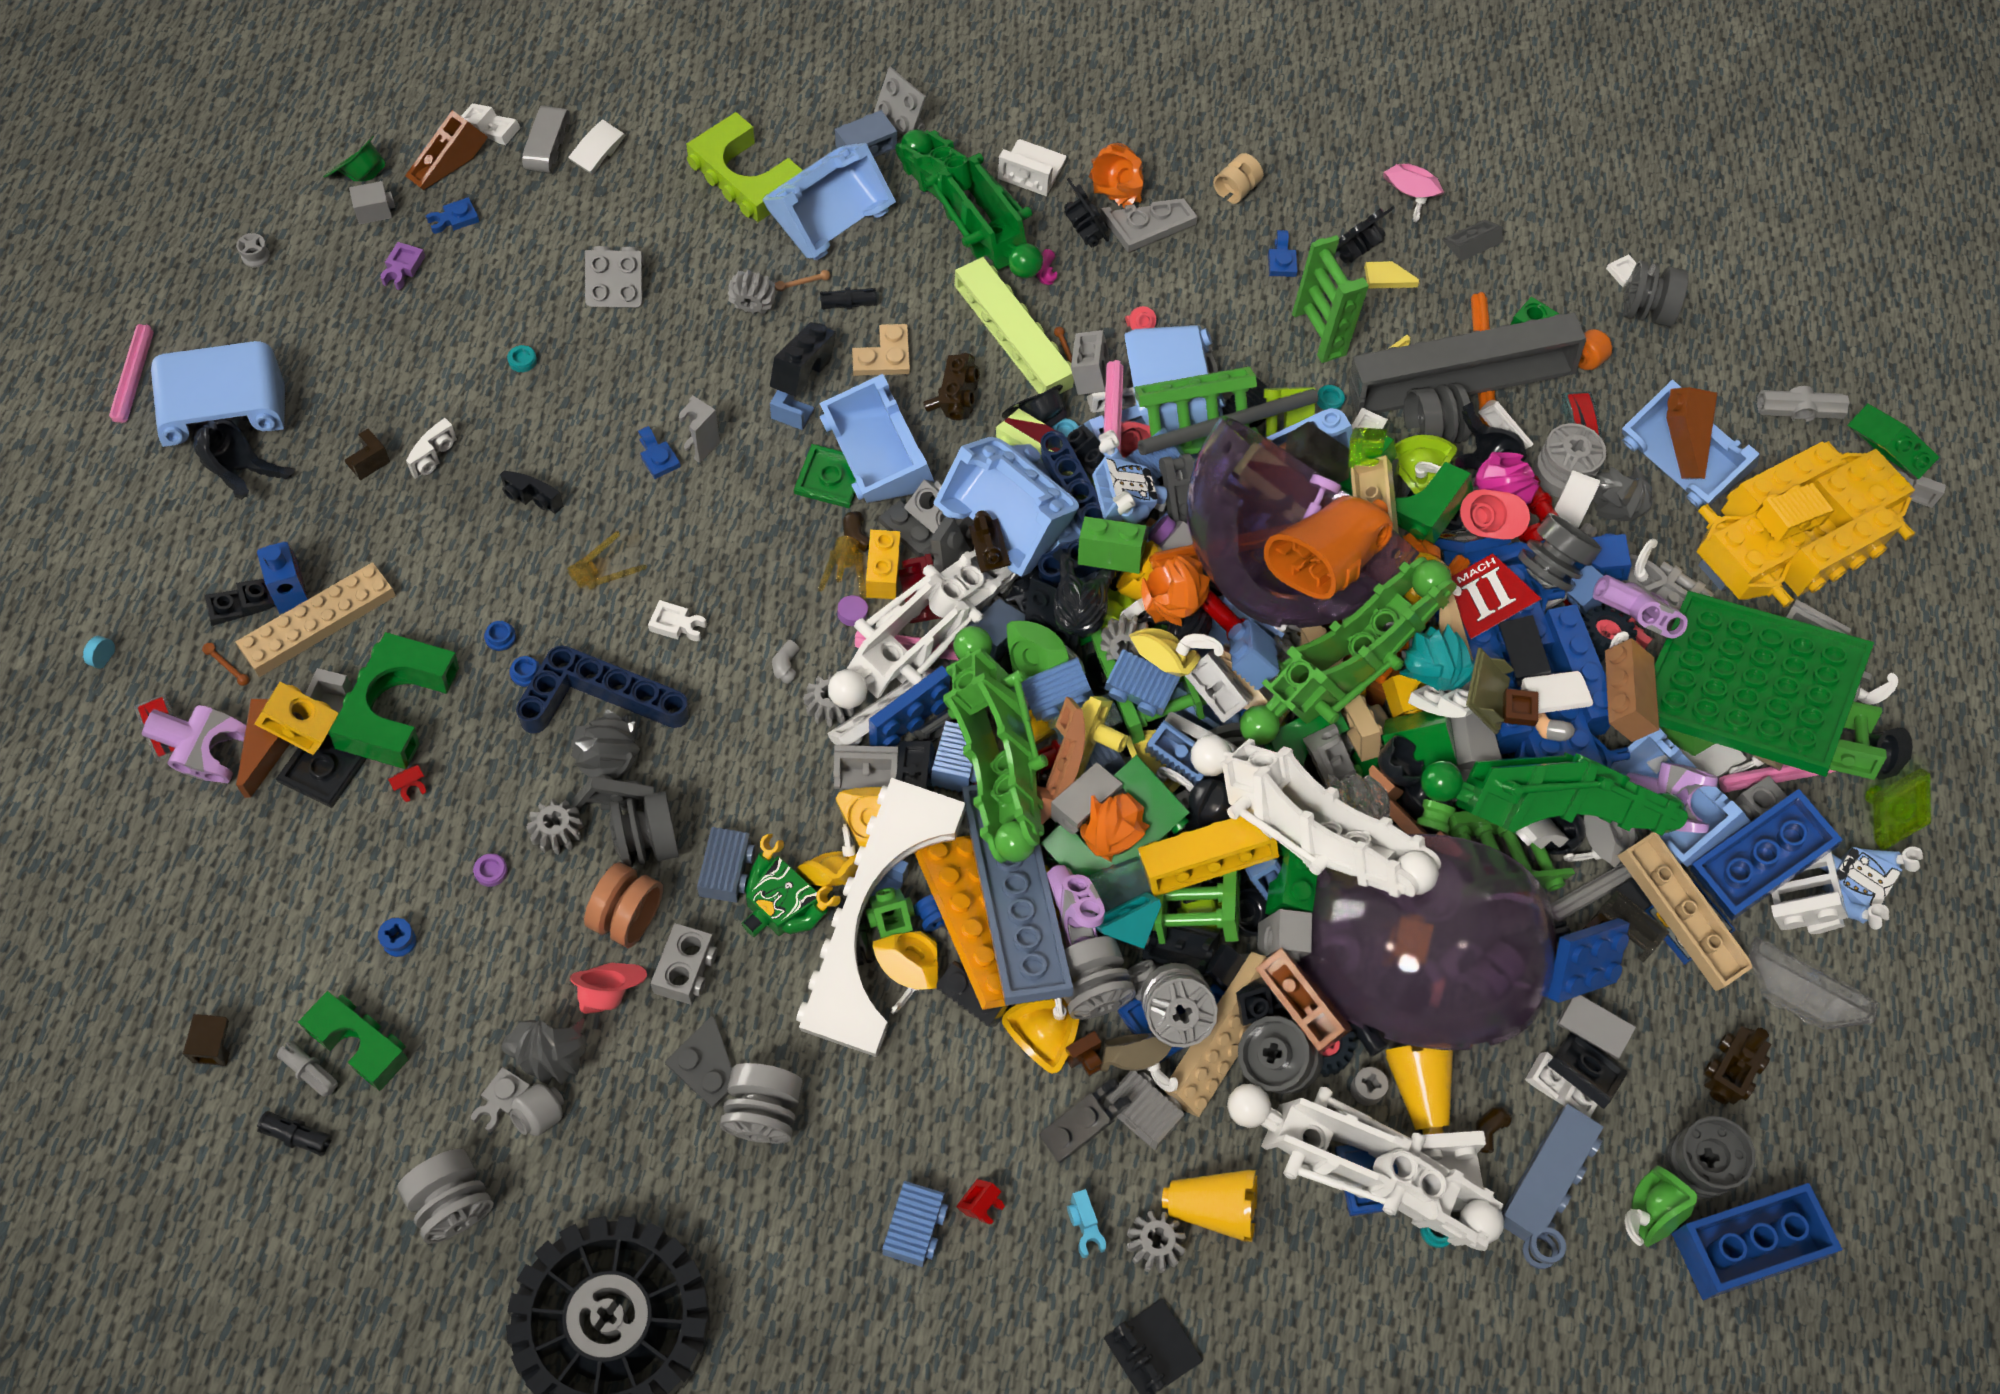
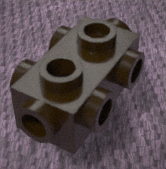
M968 353L948 355L942 387L938 389L939 396L923 402L927 412L941 407L945 416L952 420L969 418L975 404L974 391L978 387L980 379L979 367L975 365V357Z
M1740 1026L1732 1034L1726 1032L1717 1046L1722 1051L1718 1060L1712 1058L1703 1071V1075L1708 1077L1704 1086L1711 1090L1710 1096L1714 1100L1722 1104L1730 1102L1734 1105L1739 1100L1743 1099L1746 1101L1751 1096L1756 1087V1084L1752 1082L1756 1073L1760 1075L1770 1061L1766 1054L1772 1044L1766 1041L1769 1034L1765 1029L1757 1028L1752 1030Z

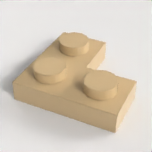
M907 324L879 325L880 347L852 348L853 376L910 374Z

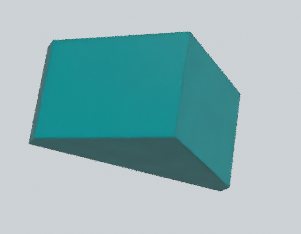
M1145 892L1105 912L1103 923L1095 928L1104 935L1144 949L1161 908L1160 899Z

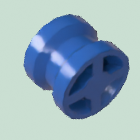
M932 894L922 898L913 906L915 915L921 917L923 921L922 928L926 933H930L945 925Z
M391 918L385 921L379 928V942L389 955L402 957L414 949L416 935L405 919ZM397 932H399V934H398L397 936H395L394 938H391V936H393V935H395Z

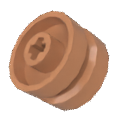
M621 862L615 863L606 871L594 889L586 908L584 925L600 935L610 932V939L626 948L634 946L640 940L657 912L663 894V884L647 875L638 878L635 869Z

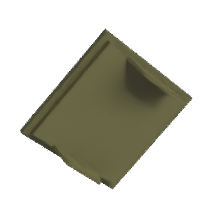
M1478 648L1466 706L1494 734H1498L1501 723L1504 721L1503 693L1506 688H1509L1510 678L1506 674L1513 672L1514 669L1505 659L1490 658L1482 648Z

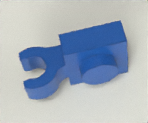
M1277 230L1275 249H1269L1268 251L1269 276H1297L1296 250H1288L1289 233L1286 230Z
M649 426L638 431L641 436L639 440L646 449V451L640 453L641 459L654 479L681 467L679 460L667 441L658 445Z

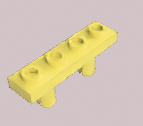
M1090 696L1089 700H1086L1081 708L1085 723V744L1075 781L1084 774L1096 742L1117 752H1122L1128 741L1127 735L1105 725V720L1113 701L1103 696Z

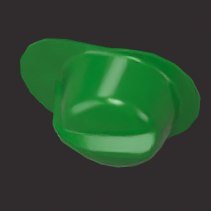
M374 135L359 151L328 171L323 177L339 171L353 181H369L373 179L386 164L383 157L371 143Z

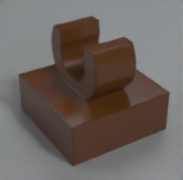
M1506 688L1503 693V723L1536 726L1538 722V692Z
M1095 1031L1066 1047L1068 1054L1066 1061L1071 1069L1082 1064L1089 1077L1100 1071V1065L1102 1064L1097 1055L1100 1053L1102 1041Z

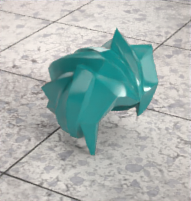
M1447 624L1442 634L1439 629L1436 630L1430 626L1425 633H1415L1412 645L1406 651L1404 660L1406 669L1399 673L1429 685L1437 691H1453L1471 681L1475 661H1472L1463 639L1457 632H1453L1449 624Z

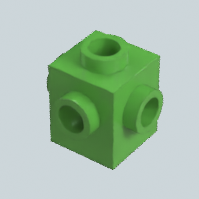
M891 887L878 890L874 896H870L871 908L865 909L870 928L876 927L880 938L913 931L910 917L915 916L910 897L904 898L900 888L895 890Z

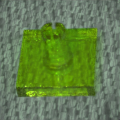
M1921 768L1884 789L1879 785H1875L1865 795L1866 801L1873 804L1874 840L1879 848L1883 850L1888 849L1931 824L1930 773Z

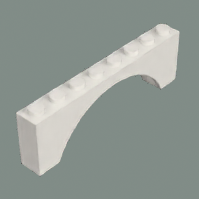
M894 778L890 779L888 787L883 785L877 799V804L881 805L877 817L872 815L866 829V834L870 835L866 847L860 846L854 864L858 865V869L854 878L849 876L843 891V895L847 896L843 909L839 907L836 909L831 926L836 927L831 940L826 938L820 953V958L824 959L820 971L814 970L808 985V989L812 990L808 1003L802 1002L796 1021L800 1022L799 1028L802 1032L877 1057L889 1025L869 1000L859 975L856 951L858 929L863 911L876 886L900 861L927 846L954 841L966 811L965 802Z

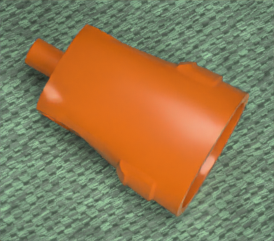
M1343 495L1318 512L1270 536L1264 546L1266 565L1276 578L1291 588L1313 598L1330 599L1338 591L1344 590L1351 583L1358 580L1361 568L1389 542L1392 537L1393 523L1387 514L1388 507L1380 499H1376L1371 503L1362 498Z

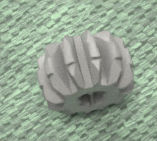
M748 269L746 272L738 271L729 282L728 301L733 303L736 309H743L744 312H752L755 315L756 312L766 313L774 304L776 297L775 283L769 280V276H762L759 272L753 273Z
M1124 613L1119 617V621L1111 618L1108 621L1107 627L1103 628L1101 633L1102 641L1100 647L1102 651L1107 652V661L1117 660L1122 649L1132 652L1140 658H1144L1139 654L1129 635L1137 630L1148 628L1147 621L1138 623L1137 615L1128 620Z
M831 673L828 675L827 680L817 676L816 684L808 683L807 694L803 697L804 704L807 706V715L809 717L814 716L817 725L826 719L829 728L833 724V719L842 724L845 722L844 716L852 717L854 713L853 708H841L829 699L828 685L829 680L833 676Z
M552 798L550 806L547 807L539 802L538 808L540 812H530L529 817L532 822L526 826L528 833L531 834L530 840L535 846L540 844V849L544 853L552 846L554 853L558 855L560 846L563 844L567 849L571 850L572 844L570 839L580 841L581 834L579 830L584 827L582 819L579 818V810L576 807L571 808L570 803L566 799L558 805L557 801Z
M1148 1211L1146 1221L1138 1216L1134 1220L1136 1228L1128 1229L1127 1236L1134 1241L1127 1243L1126 1249L1130 1252L1139 1251L1132 1259L1134 1264H1138L1143 1258L1147 1260L1144 1266L1146 1272H1150L1153 1263H1156L1159 1273H1164L1166 1263L1174 1268L1178 1264V1259L1175 1255L1183 1256L1186 1249L1179 1243L1185 1240L1186 1235L1182 1232H1174L1180 1224L1178 1220H1174L1170 1225L1166 1223L1168 1218L1166 1212H1162L1159 1220H1156L1154 1212ZM1154 1234L1160 1236L1161 1244L1158 1249L1152 1247L1153 1241L1151 1239Z

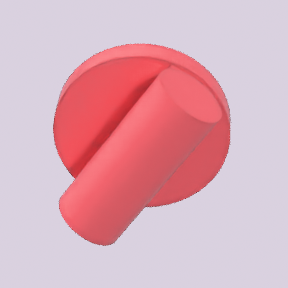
M1139 306L1130 315L1125 316L1127 326L1132 330L1154 328L1156 325L1154 311L1146 306Z

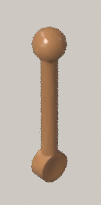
M823 270L820 274L787 283L778 281L775 283V289L777 291H784L785 288L820 279L826 281L830 279L831 273L828 270Z

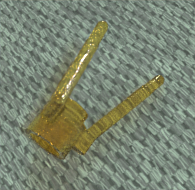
M616 531L587 556L566 569L573 581L577 582L576 585L579 588L587 585L591 590L600 584L645 570L647 566L643 564L595 578V575L599 572L592 560L620 536V533Z
M841 536L836 539L835 548L830 551L829 561L818 587L819 591L824 590L835 562L838 565L836 582L838 583L842 581L844 568L851 567L854 563L856 565L860 597L866 601L862 568L863 554L858 552L859 542L855 538Z

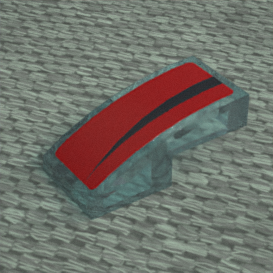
M1591 391L1562 393L1565 421L1584 425L1594 430L1602 438L1598 412Z

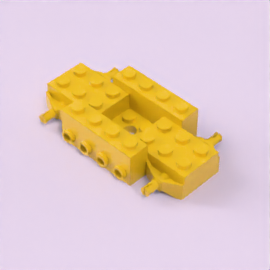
M1822 441L1742 482L1739 487L1727 495L1726 499L1728 501L1721 509L1725 516H1718L1709 504L1703 505L1698 510V513L1709 524L1706 527L1708 530L1696 552L1739 600L1766 595L1770 597L1773 595L1785 608L1794 599L1783 588V581L1798 597L1809 590L1811 593H1815L1829 579L1835 582L1849 568L1854 571L1861 567L1867 561V558L1871 557L1874 560L1881 556L1887 550L1885 545L1896 532L1905 541L1914 536L1916 532L1906 524L1903 517L1910 504V496L1915 489L1877 449L1868 453L1842 454L1836 450L1830 441L1825 443ZM1813 483L1834 509V512L1824 524L1775 542L1774 537H1771V533L1767 532V528H1764V524L1760 523V519H1757V513L1763 507L1762 502L1774 493H1778V495L1786 493L1795 485L1800 484L1804 487L1807 484Z

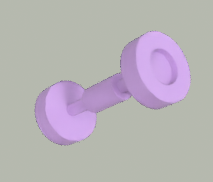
M1313 474L1309 483L1318 488L1319 492L1314 503L1310 502L1303 519L1321 510L1322 506L1319 504L1325 492L1338 495L1341 485L1320 475Z

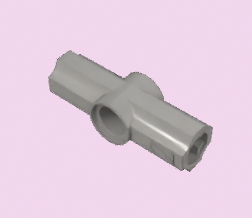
M1798 386L1790 391L1761 390L1757 396L1758 413L1761 415L1791 416L1792 421H1795V419H1806V422H1810L1815 418L1844 419L1848 414V395L1815 393L1810 386Z

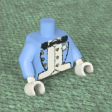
M1109 430L1099 435V440L1101 441L1099 450L1101 453H1104L1105 457L1092 474L1103 519L1113 521L1124 520L1126 523L1137 524L1149 516V513L1156 504L1165 503L1167 489L1164 486L1154 485L1149 468L1132 463L1122 457L1117 448L1119 446L1118 437L1113 430Z
M1851 847L1841 858L1832 854L1848 918L1860 921L1863 924L1868 921L1872 929H1880L1882 927V919L1889 920V910L1882 903L1902 871L1899 868L1900 865L1904 864L1905 869L1910 872L1919 870L1920 863L1918 860L1923 859L1922 850L1918 847H1908L1904 849L1901 855L1899 851H1880ZM1828 866L1820 867L1829 874ZM1832 884L1822 887L1826 893L1834 891Z

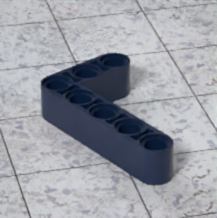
M1050 431L1044 434L1040 443L1041 456L1052 480L1073 497L1077 495L1087 497L1077 500L1079 508L1074 516V520L1081 531L1085 516L1103 519L1097 492L1066 436L1059 431ZM1054 447L1060 449L1056 452L1049 451V449ZM1065 471L1073 472V474L1069 476L1062 475L1061 473ZM1079 538L1041 556L1038 563L1040 581L1055 588L1060 583V563L1052 555L1059 548H1066L1074 562V570L1079 579L1102 569L1078 565V561L1073 559L1078 556ZM1049 568L1059 569V571L1054 574H1049L1045 572Z
M563 645L556 646L548 652L516 707V713L522 728L526 732L533 734L543 731L548 726L570 687L668 727H682L688 722L690 717L687 698L680 691ZM562 663H569L565 667H558ZM589 674H597L593 678H585ZM617 685H624L622 689H613ZM547 688H554L550 692H543ZM643 697H653L649 701H641ZM675 707L681 708V709H680L679 711H677V712H674V713L669 712V710L672 709V708H675ZM532 713H539L534 718H527Z

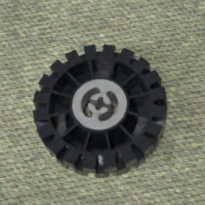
M603 1216L588 1219V1226L578 1228L575 1223L560 1231L561 1239L554 1244L547 1240L534 1253L538 1259L532 1266L525 1264L516 1280L520 1287L517 1294L511 1293L507 1310L511 1316V1324L506 1325L507 1343L513 1351L511 1359L517 1373L523 1378L526 1383L525 1385L533 1394H590L568 1387L577 1373L595 1380L593 1394H603L605 1381H619L628 1377L633 1387L611 1394H674L680 1387L685 1388L695 1374L693 1369L698 1360H702L707 1346L706 1335L707 1330H710V1309L708 1307L709 1298L706 1287L695 1261L691 1259L687 1249L675 1237L671 1239L666 1235L664 1229L650 1222L647 1225L639 1224L637 1218L619 1216L618 1221H608L607 1217ZM607 1249H616L613 1267L597 1271L593 1270L588 1257L589 1254ZM625 1249L638 1251L650 1256L639 1271L623 1267ZM583 1258L589 1274L580 1279L573 1287L558 1277L571 1264ZM659 1263L666 1267L676 1280V1282L661 1289L649 1278ZM553 1283L567 1292L559 1310L541 1309L543 1300ZM681 1293L683 1305L682 1320L668 1319L665 1300ZM608 1294H618L628 1298L634 1305L633 1322L628 1324V1318L620 1304L617 1306L613 1299L606 1298L600 1301L598 1299ZM605 1313L610 1316L614 1313L617 1320L614 1324L610 1322L604 1323L602 1317ZM590 1314L593 1327L598 1333L601 1332L604 1338L614 1339L619 1336L621 1338L610 1344L593 1342L586 1336L584 1331L585 1316ZM538 1319L556 1321L557 1338L539 1346ZM667 1330L680 1331L671 1354L668 1358L659 1351L665 1341ZM560 1350L568 1366L559 1378L556 1379L548 1370L543 1358ZM654 1358L663 1363L652 1376L640 1384L637 1383L635 1374L646 1368Z

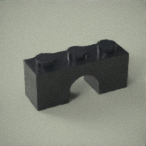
M810 322L774 357L770 387L796 397L808 385L811 369L820 373L831 360L836 331L828 329L823 324Z

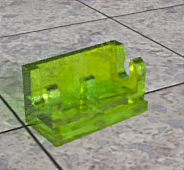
M1355 427L1350 437L1348 468H1354L1355 465L1374 466L1378 464L1379 459H1369L1366 456L1382 454L1383 450L1379 448H1384L1388 429Z

